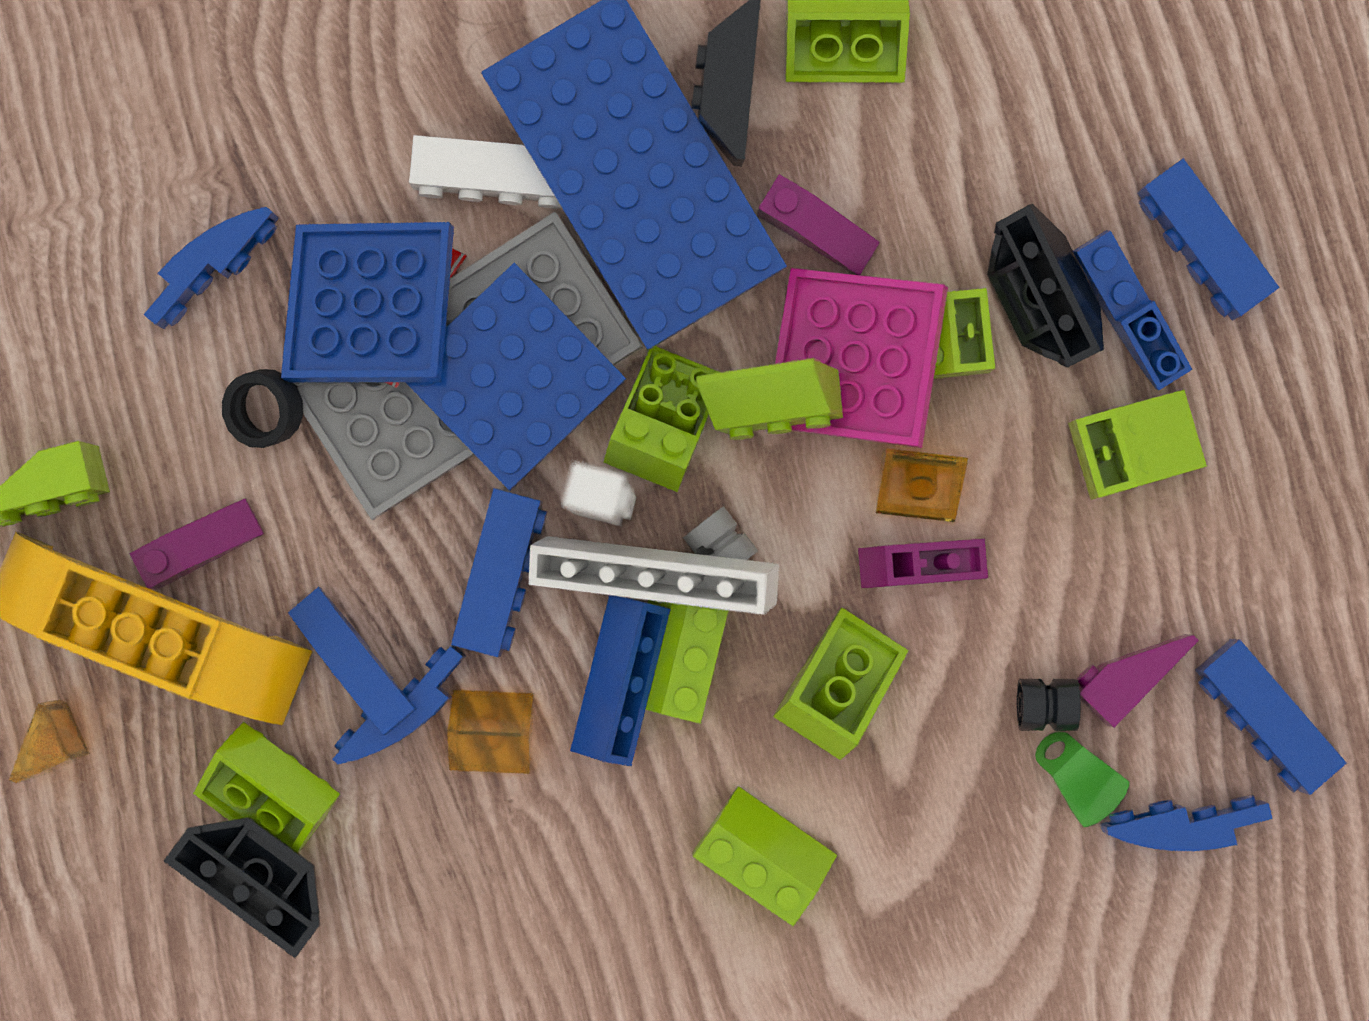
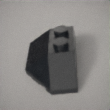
M748 0L708 33L705 45L698 44L695 69L702 70L701 85L694 84L691 109L698 110V119L706 133L732 165L742 167L746 155L761 0Z
M1029 204L996 222L994 231L996 235L991 249L987 275L1021 345L1046 358L1057 361L1058 364L1066 368L1104 350L1101 307L1078 260L1072 252L1073 250L1066 236L1033 204Z
M250 817L189 827L164 859L166 864L294 958L299 955L321 925L315 865Z

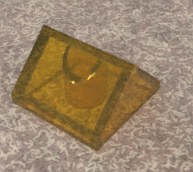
M886 448L882 451L876 513L955 522L968 458Z
M453 690L447 730L449 770L530 774L534 693Z
M53 700L38 703L8 781L20 783L35 779L90 754L67 702Z

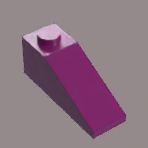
M780 174L758 208V217L854 275H861L880 243L814 194Z
M244 498L169 532L129 554L146 587L158 590L264 535V532L247 499Z
M985 539L858 548L861 588L988 579Z
M1184 634L1106 661L1097 668L1093 664L1090 665L1077 678L1081 701L1107 726L1115 728L1199 640L1194 635Z

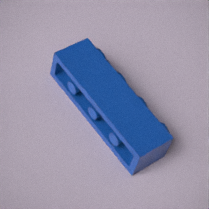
M1184 158L1137 193L1141 198L1139 205L1149 219H1157L1165 230L1163 237L1166 243L1174 252L1180 251L1189 262L1186 266L1189 274L1198 284L1204 283L1213 295L1210 298L1213 306L1223 317L1228 315L1232 321L1280 288Z
M493 488L451 645L494 657H501L503 650L510 651L516 628L509 625L513 611L520 612L524 602L526 589L520 588L524 572L529 573L530 545L532 544L534 533L542 534L547 517V511L541 510L542 501Z
M609 595L570 751L602 762L632 766L670 613L669 608L621 596Z
M1230 639L1195 669L1202 678L1198 681L1199 686L1212 700L1219 697L1228 708L1224 713L1228 720L1239 731L1245 728L1255 739L1251 746L1266 762L1270 759L1275 762L1282 770L1277 774L1278 777L1293 793L1299 790L1302 793L1311 795L1347 764L1240 639Z

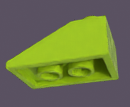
M841 607L792 682L773 717L841 760L858 745L909 650Z

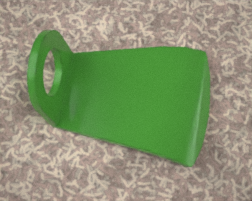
M1052 733L1045 737L1036 749V761L1052 776L1069 808L1083 827L1092 826L1106 818L1126 796L1130 785L1129 781L1083 747L1068 733ZM1058 741L1065 743V749L1058 758L1046 759L1045 753L1051 744Z

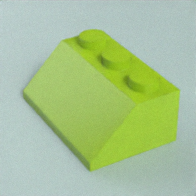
M786 0V82L905 83L910 20L909 1Z
M813 358L696 376L697 386L715 430L729 434L732 440L754 437L753 431L767 429L768 434L789 433L792 431V425L806 424V428L809 429L824 428L830 426V420L843 418L839 370Z
M648 600L647 603L669 608L670 613L646 710L701 724L729 610Z
M242 722L215 752L193 792L194 795L228 820L252 818L298 853L328 815L340 796V793L333 789L327 781L318 778L302 766L296 758L286 754L270 742L261 732L254 730L245 722Z
M737 786L692 851V857L793 927L818 892L837 857L836 853L740 786Z

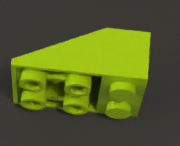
M987 288L947 292L934 379L992 372L995 369Z
M656 346L650 349L612 433L603 463L678 492L709 417L697 386L696 376L721 372Z
M1185 390L1114 408L1068 423L1091 500L1207 467Z
M75 441L38 451L0 485V527L22 522L21 515L26 514V516L36 514L37 517H43L61 512L60 505L75 504L76 507H82L100 502L99 495L109 493L110 489L99 446Z

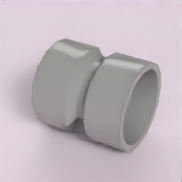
M724 506L683 537L695 554L747 560L758 552L745 533L737 534L735 531L737 523Z

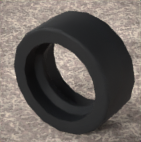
M260 369L236 377L228 385L222 399V417L228 431L238 442L252 448H266L290 439L299 429L303 417V400L297 386L293 382L283 380L280 372ZM256 385L267 387L273 393L279 405L277 426L269 432L257 429L250 421L246 411V398L249 389Z

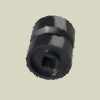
M1019 679L1016 696L1019 730L1043 731L1046 725L1050 724L1054 731H1078L1081 713L1078 680L1053 679L1050 685H1045L1042 679Z

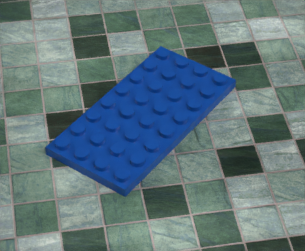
M601 0L481 71L483 78L647 351L786 269L787 265L699 119L691 109V106L627 0Z

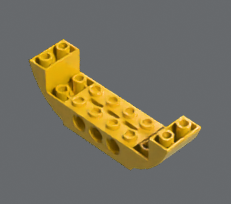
M15 531L0 568V619L34 635L38 639L187 699L251 719L283 725L313 650L278 636L263 635L52 550L54 546Z

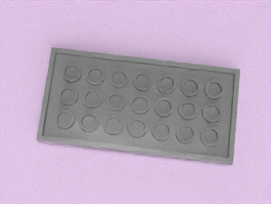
M556 211L450 278L446 327L515 262L613 365L642 348L640 341ZM293 382L297 386L303 400V414L371 520L376 519L475 455L406 382H400L397 388L385 382Z

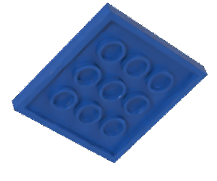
M450 222L296 224L281 378L288 382H441L454 236L452 224Z
M514 262L446 327L442 381L406 383L500 482L511 491L626 381V378Z

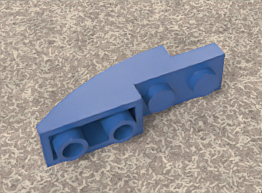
M267 207L255 209L227 219L192 240L157 273L169 285L144 313V316L163 329L168 325L174 326L185 315L187 311L185 305L194 294L197 296L201 295L209 287L213 280L211 274L215 269L226 278H229L232 273L238 275L245 269L251 260V256L248 254L258 243L263 245L272 237L277 229L275 223L279 217Z
M1106 230L1072 251L1090 282L1089 285L1105 316L1156 390L1159 391L1193 370L1155 301L1149 300L1111 231Z
M450 646L447 651L440 647L425 664L430 670L423 679L419 681L414 677L402 690L417 709L385 736L381 734L368 716L362 712L360 716L365 720L356 732L349 728L334 745L339 752L332 760L339 765L364 758L391 746L420 728L452 698L441 685L466 655L456 646Z
M1250 795L1231 800L1232 807L1216 811L1215 805L1194 809L1191 811L1193 817L1188 818L1186 807L1179 804L1173 805L1172 800H1163L1149 804L1148 812L1134 815L1133 810H1124L1110 814V821L1101 823L1100 826L1102 832L1109 836L1147 848L1168 851H1202L1238 845L1234 833L1235 828L1270 820L1273 817L1269 803L1255 800V796Z

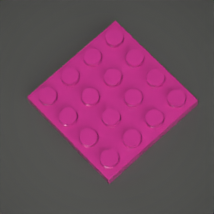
M791 268L775 364L813 358L839 370L843 418L830 420V426L809 429L806 428V424L792 425V431L922 448L948 287L944 284Z

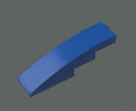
M317 587L288 612L328 668L383 736L387 735L417 709L392 680L391 674L370 651L369 645L320 587Z

